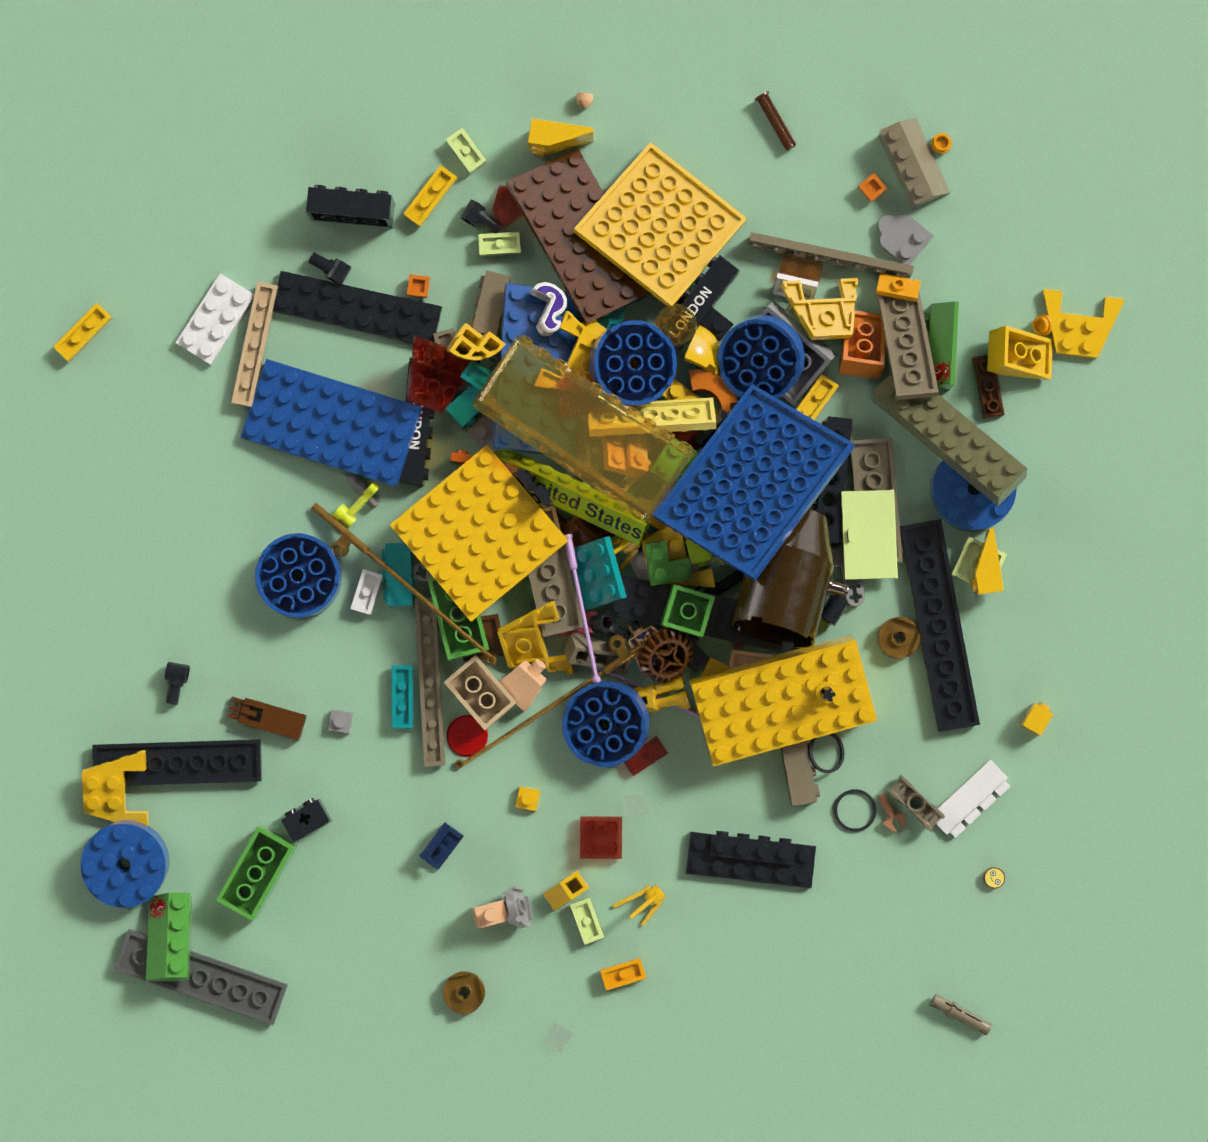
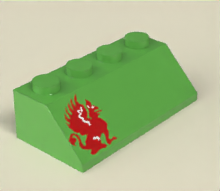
M958 301L933 303L929 306V309L925 310L924 318L925 322H928L927 334L938 390L949 391L955 385Z
M164 893L154 895L149 899L146 981H189L191 893Z

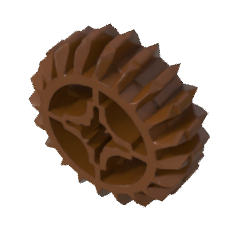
M661 627L659 632L653 630L652 636L646 635L647 640L641 641L642 647L638 648V664L643 673L653 681L657 679L662 683L665 679L670 682L671 677L678 679L679 673L684 674V668H690L688 662L693 661L691 654L694 652L691 647L692 643L685 633L672 628L665 630ZM678 645H679V650H678V654H677V655H675V654H676V652H677V649H676V648H677V647H678Z

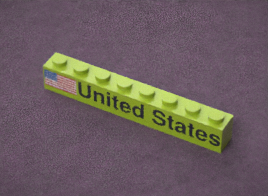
M500 449L497 452L496 456L511 473H514L517 469L528 470L534 478L532 482L535 485L545 486L551 493L550 499L553 502L550 504L636 545H639L646 537L653 516L647 514L644 510L630 506L625 501L611 497L606 492L594 489L587 483L577 481L571 476L560 473L548 465L541 464L529 456H524L510 450Z

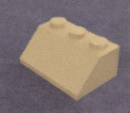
M476 655L444 681L446 686L485 731L517 703Z

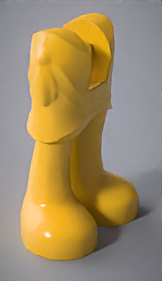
M681 673L678 674V679L672 677L670 682L666 681L657 685L653 684L648 687H636L633 689L640 697L645 698L648 713L660 711V708L669 706H680L682 709L691 708L686 690L656 699L658 694L685 689V682Z

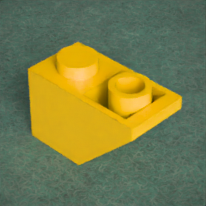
M576 870L544 892L543 895L552 909L556 911L589 889V886L579 871Z

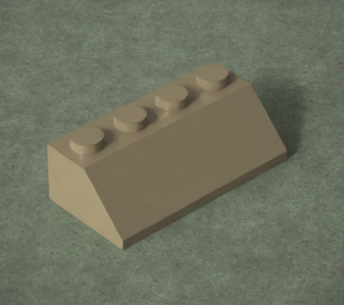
M916 118L899 121L880 130L878 137L912 210L950 193Z

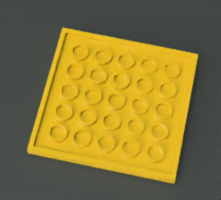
M650 142L577 224L573 232L671 309L697 277L706 269L710 260L718 255L742 227L747 218Z
M488 445L390 524V527L470 622L475 620L568 542L567 538Z

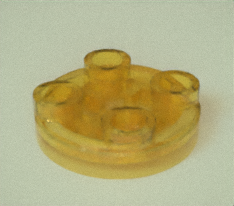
M674 304L672 307H664L658 313L655 326L668 336L673 346H681L688 343L694 337L697 331V319L688 307Z

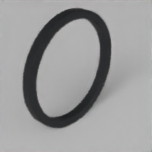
M835 733L829 735L837 741L840 747V759L838 764L831 770L822 769L813 758L812 748L816 738L811 739L809 742L808 756L810 762L815 769L822 773L835 772L844 761V746L841 739Z
M851 789L845 791L836 800L834 815L837 822L846 830L854 832L865 830L873 823L876 817L875 801L863 790ZM852 792L864 794L870 799L873 806L871 820L861 828H849L838 817L837 808L840 800Z

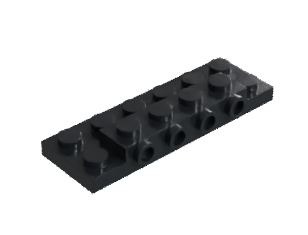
M716 830V834L690 832L686 874L812 888L816 846L791 843L792 839L779 838V842L770 841V836L758 835V839H751L750 834L737 833V837L729 836V832Z

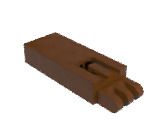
M231 697V701L238 703V706L229 704L228 708L235 710L236 713L227 712L226 717L236 719L240 724L300 740L307 715L249 698L243 700ZM254 708L263 711L261 720L247 717L248 715L256 717L258 713L249 709Z

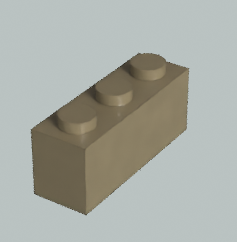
M487 270L485 276L481 275L479 288H482L480 296H476L474 308H477L475 316H471L469 325L481 335L490 331L498 337L503 315L504 288L506 283H511V276Z
M806 741L781 748L791 806L817 802V797H820L818 784L814 785L813 777L816 776V770L810 764L808 756L809 743Z

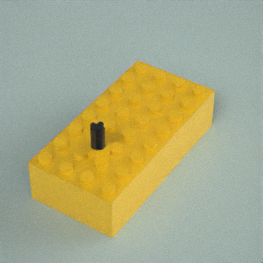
M851 635L815 644L809 648L793 650L688 679L713 766L877 721L857 642Z

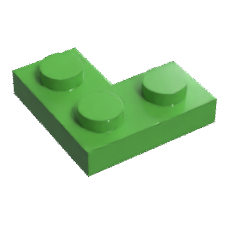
M665 540L644 543L651 586L693 579L689 557L669 560Z

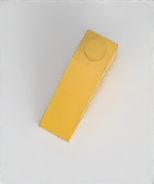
M994 528L986 531L974 569L973 579H970L971 589L976 592V596L1004 591Z

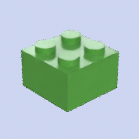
M675 584L672 585L660 626L702 638L715 597Z

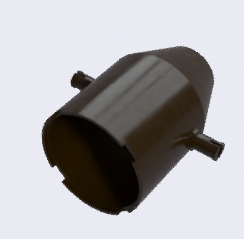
M809 509L756 581L744 574L731 622L732 626L737 624L740 632L783 646L784 642L794 643L793 647L795 648L814 646L827 593L846 598L848 592L845 590H849L848 585L838 583L832 579L834 564L827 518L824 515Z

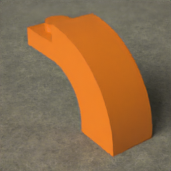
M688 370L691 391L693 393L705 392L712 395L718 401L721 412L725 410L729 414L732 411L730 406L736 405L738 401L735 393L727 387L722 377L707 370Z

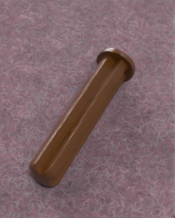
M766 91L754 100L759 102L785 150L788 151L796 146V142L768 95L770 92Z

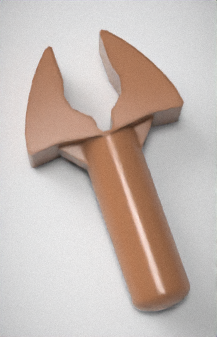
M880 794L878 799L887 814L886 821L882 823L888 829L896 832L895 827L892 825L894 817L899 820L901 827L904 828V812L896 813L886 794Z

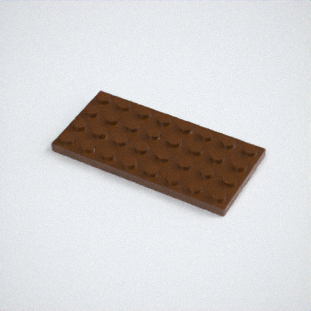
M579 148L506 182L507 188L585 326L651 295L649 291L573 232L577 224L604 195Z

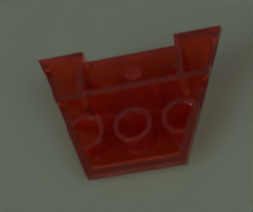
M414 335L407 385V400L442 413L457 394V388L464 380L460 376L471 360L455 357L447 352L448 347Z

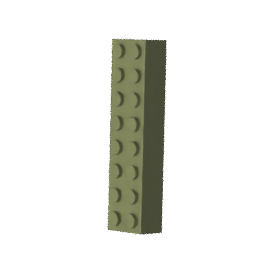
M891 374L873 391V402L997 507L1026 478L1027 467L939 394L936 397L896 400Z

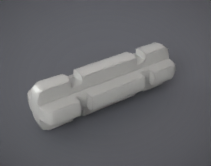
M353 473L346 479V482L350 487L353 486V490L361 497L368 486L363 481L360 482V478ZM375 495L366 504L371 509H374L381 501Z

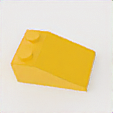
M534 118L531 120L528 147L529 152L533 156L544 157L545 155H553L594 141V128Z
M1009 326L989 331L987 371L1003 376L1051 380L1053 340Z

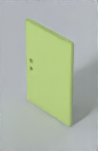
M894 489L841 491L844 580L897 579Z

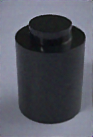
M830 594L825 602L821 619L835 626L848 606L846 603L847 599Z

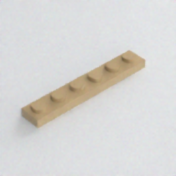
M257 282L232 396V404L252 407L278 289L277 285Z

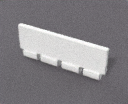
M989 760L938 808L945 815L944 819H940L936 823L946 835L950 832L954 838H957L966 829L961 823L962 820L971 825L981 815V812L976 808L977 806L986 811L997 800L991 793L995 792L1001 797L1011 787L1005 781L1008 777L992 760Z

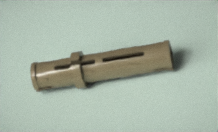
M938 994L933 996L930 1002L931 1007L942 1011L949 1018L953 1017L982 1034L988 1035L992 1023L961 1008L954 1001L950 1002Z

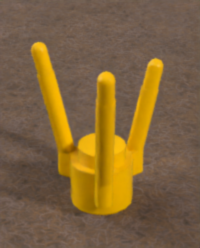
M622 537L611 541L612 546L618 543L620 545L614 549L615 554L621 550L626 554L630 552L628 557L618 567L620 572L640 552L638 548L641 546V544L636 545Z
M656 884L652 888L648 885L645 889L613 904L612 907L617 908L646 894L644 898L647 901L629 916L630 919H633L650 904L653 906L640 923L641 926H644L658 907L663 904L662 900L666 896Z

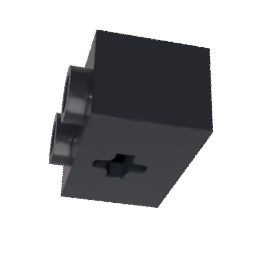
M311 798L302 803L304 807L296 811L293 808L284 814L285 818L281 821L293 842L332 821L321 799L314 800V798ZM303 813L310 815L311 818L308 819L309 824L307 822L302 823Z

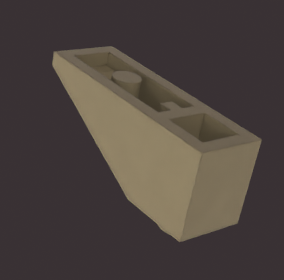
M570 632L564 647L568 663L592 667L585 634ZM590 636L596 668L602 669L619 658L618 654L610 649L609 643ZM632 659L614 671L627 673Z

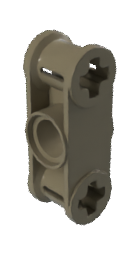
M900 775L898 777L899 780L891 788H887L886 791L908 809L926 829L932 832L934 825L940 819H944L945 815L927 801L907 779ZM902 785H904V787L897 793V790ZM912 798L921 800L922 805L919 809H913L910 806ZM933 814H935V816L928 822V819Z

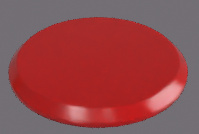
M463 715L450 723L446 739L454 753L463 757H471L486 746L488 731H485L472 715Z

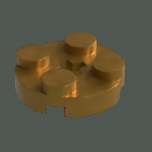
M906 617L890 618L879 629L878 644L886 655L896 659L905 658L917 650L920 644V633L912 620ZM902 632V637L905 640L904 642L900 641L898 644L895 642L896 639L893 638V635Z
M460 971L454 973L446 981L443 988V998L446 1005L456 1013L469 1014L476 1011L483 1003L485 986L477 974L469 971ZM461 987L470 990L467 998H463V995L458 994L461 991Z

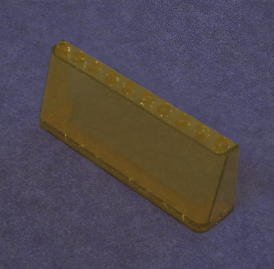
M517 335L472 403L473 406L640 519L649 521L695 451L692 450L688 443L675 439L670 431L657 427L656 422L652 419L639 415V411L634 407H627L621 403V399L616 395H609L603 391V387L598 383H591L585 379L586 376L580 371L570 369L565 361L552 357L547 349L534 345L529 337Z

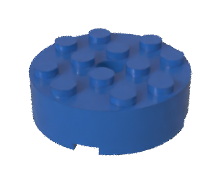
M768 315L746 318L734 326L725 335L718 350L720 375L727 387L739 397H742L751 384L775 398H779L795 385L802 374L805 363L802 341L796 331L779 318ZM757 355H762L765 363L759 362Z
M632 320L611 326L597 338L590 353L589 368L592 380L603 396L620 405L636 406L655 401L671 386L676 374L677 358L672 342L658 327L645 321ZM632 357L637 360L636 369H633L629 364Z
M943 460L940 462L931 478L930 498L936 513L945 523L958 530L976 532L994 526L1009 513L1016 498L1017 488L997 507L978 490L976 495L970 494L967 489L970 483Z
M294 533L275 539L263 550L256 566L255 581L261 598L271 609L287 617L302 619L322 613L334 602L341 587L342 571L338 558L323 541L307 534ZM297 570H301L304 573L301 581L293 579V574Z
M600 681V683H593L579 690L569 700L562 719L563 735L570 750L583 762L598 767H613L635 756L644 746L650 729L649 713L643 699L631 687L616 681ZM602 719H606L610 722V727L608 730L603 728L601 723Z
M134 820L115 821L101 828L88 841L81 857V874L87 889L102 903L118 908L138 906L149 900L163 885L169 871V853L164 840L153 828ZM121 859H127L130 862V868L121 865Z

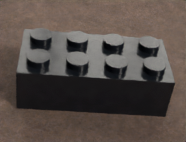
M324 185L308 187L306 213L310 220L393 228L395 202L392 195L387 191L377 190L376 193H369L368 190L357 188L355 191H347L345 187H335V189H326L327 187Z

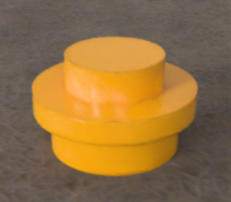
M944 133L936 134L931 140V148L938 154L947 153L952 146L951 138Z
M1039 315L1032 323L1033 331L1040 336L1048 335L1052 330L1050 317Z

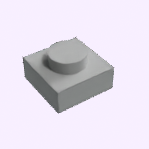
M332 710L328 730L350 734L353 713Z

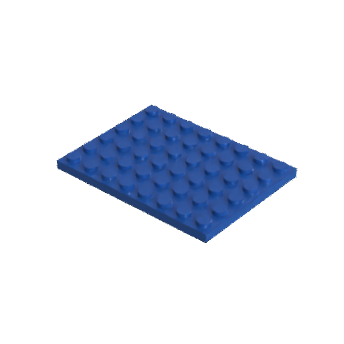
M751 384L653 513V517L756 581L850 455L855 445L853 442Z

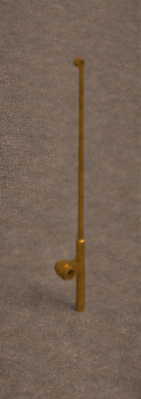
M318 503L312 506L311 509L341 534L338 541L333 542L330 548L336 557L346 556L352 543L487 656L486 661L488 664L496 663L495 656L486 651L386 565L345 526Z
M621 635L612 636L609 640V647L618 654L619 658L603 667L597 673L598 676L608 675L639 655L638 648L642 647L641 643L628 650L625 646L626 641ZM614 641H620L621 645L616 647ZM592 676L591 678H589L588 680H586L585 682H583L567 694L563 695L562 697H560L559 699H557L556 701H554L553 703H551L550 705H548L547 707H545L529 719L525 720L524 722H522L521 724H519L518 726H516L515 728H513L512 730H510L494 742L490 743L489 745H487L486 747H484L483 749H481L465 761L458 759L455 763V766L457 768H462L464 765L474 760L487 750L491 749L504 739L508 738L521 728L525 727L538 717L542 716L555 706L559 705L560 703H562L563 701L577 693L582 688L593 683L592 679L594 676Z

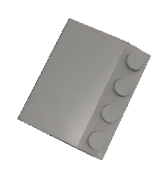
M773 301L761 315L773 316L788 323L799 335L804 347L805 363L802 374L795 385L782 396L794 406L837 354L821 340H811L803 325ZM757 355L758 361L765 363L763 356Z

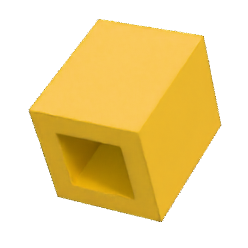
M1041 702L1039 704L1033 703L1020 726L1037 736H1041L1053 716V713L1049 711L1050 707Z

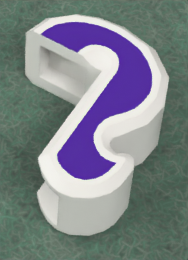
M543 282L537 284L529 293L547 302L536 328L542 336H550L561 325V321L555 318L564 312L567 298L564 292L556 285Z

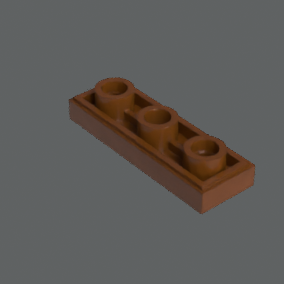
M988 355L972 357L983 419L1005 415L998 376L996 373L987 371ZM990 383L992 388L987 389L985 384Z

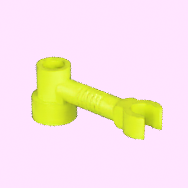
M373 482L350 509L342 504L332 516L337 521L340 520L347 528H350L357 520L354 517L356 513L378 491L380 486Z

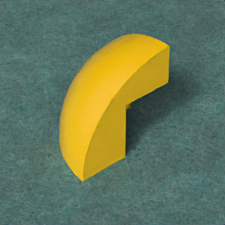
M465 323L454 335L447 348V352L465 360H481L495 355L506 344L490 331L481 335Z
M699 325L684 360L703 368V370L711 371L721 376L718 361L720 343L709 330Z

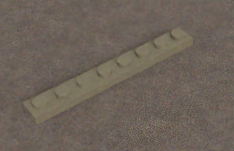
M753 232L750 234L748 243L752 245V248L758 250L769 248L773 249L772 252L777 254L793 253V256L796 258H805L807 256L821 263H825V260L840 267L851 265L854 266L855 270L866 271V269L874 270V273L878 275L880 273H889L898 277L910 278L914 269L912 265Z
M426 598L434 605L432 598ZM415 599L424 766L446 765L437 615L420 599Z

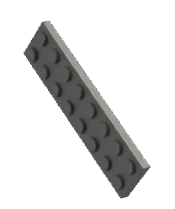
M128 929L114 970L146 981L148 935ZM191 950L189 981H147L270 1025L275 1024L288 987L286 983Z

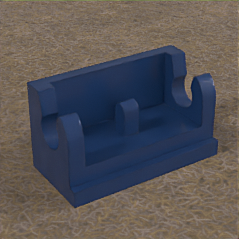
M445 822L419 857L439 870L464 835Z

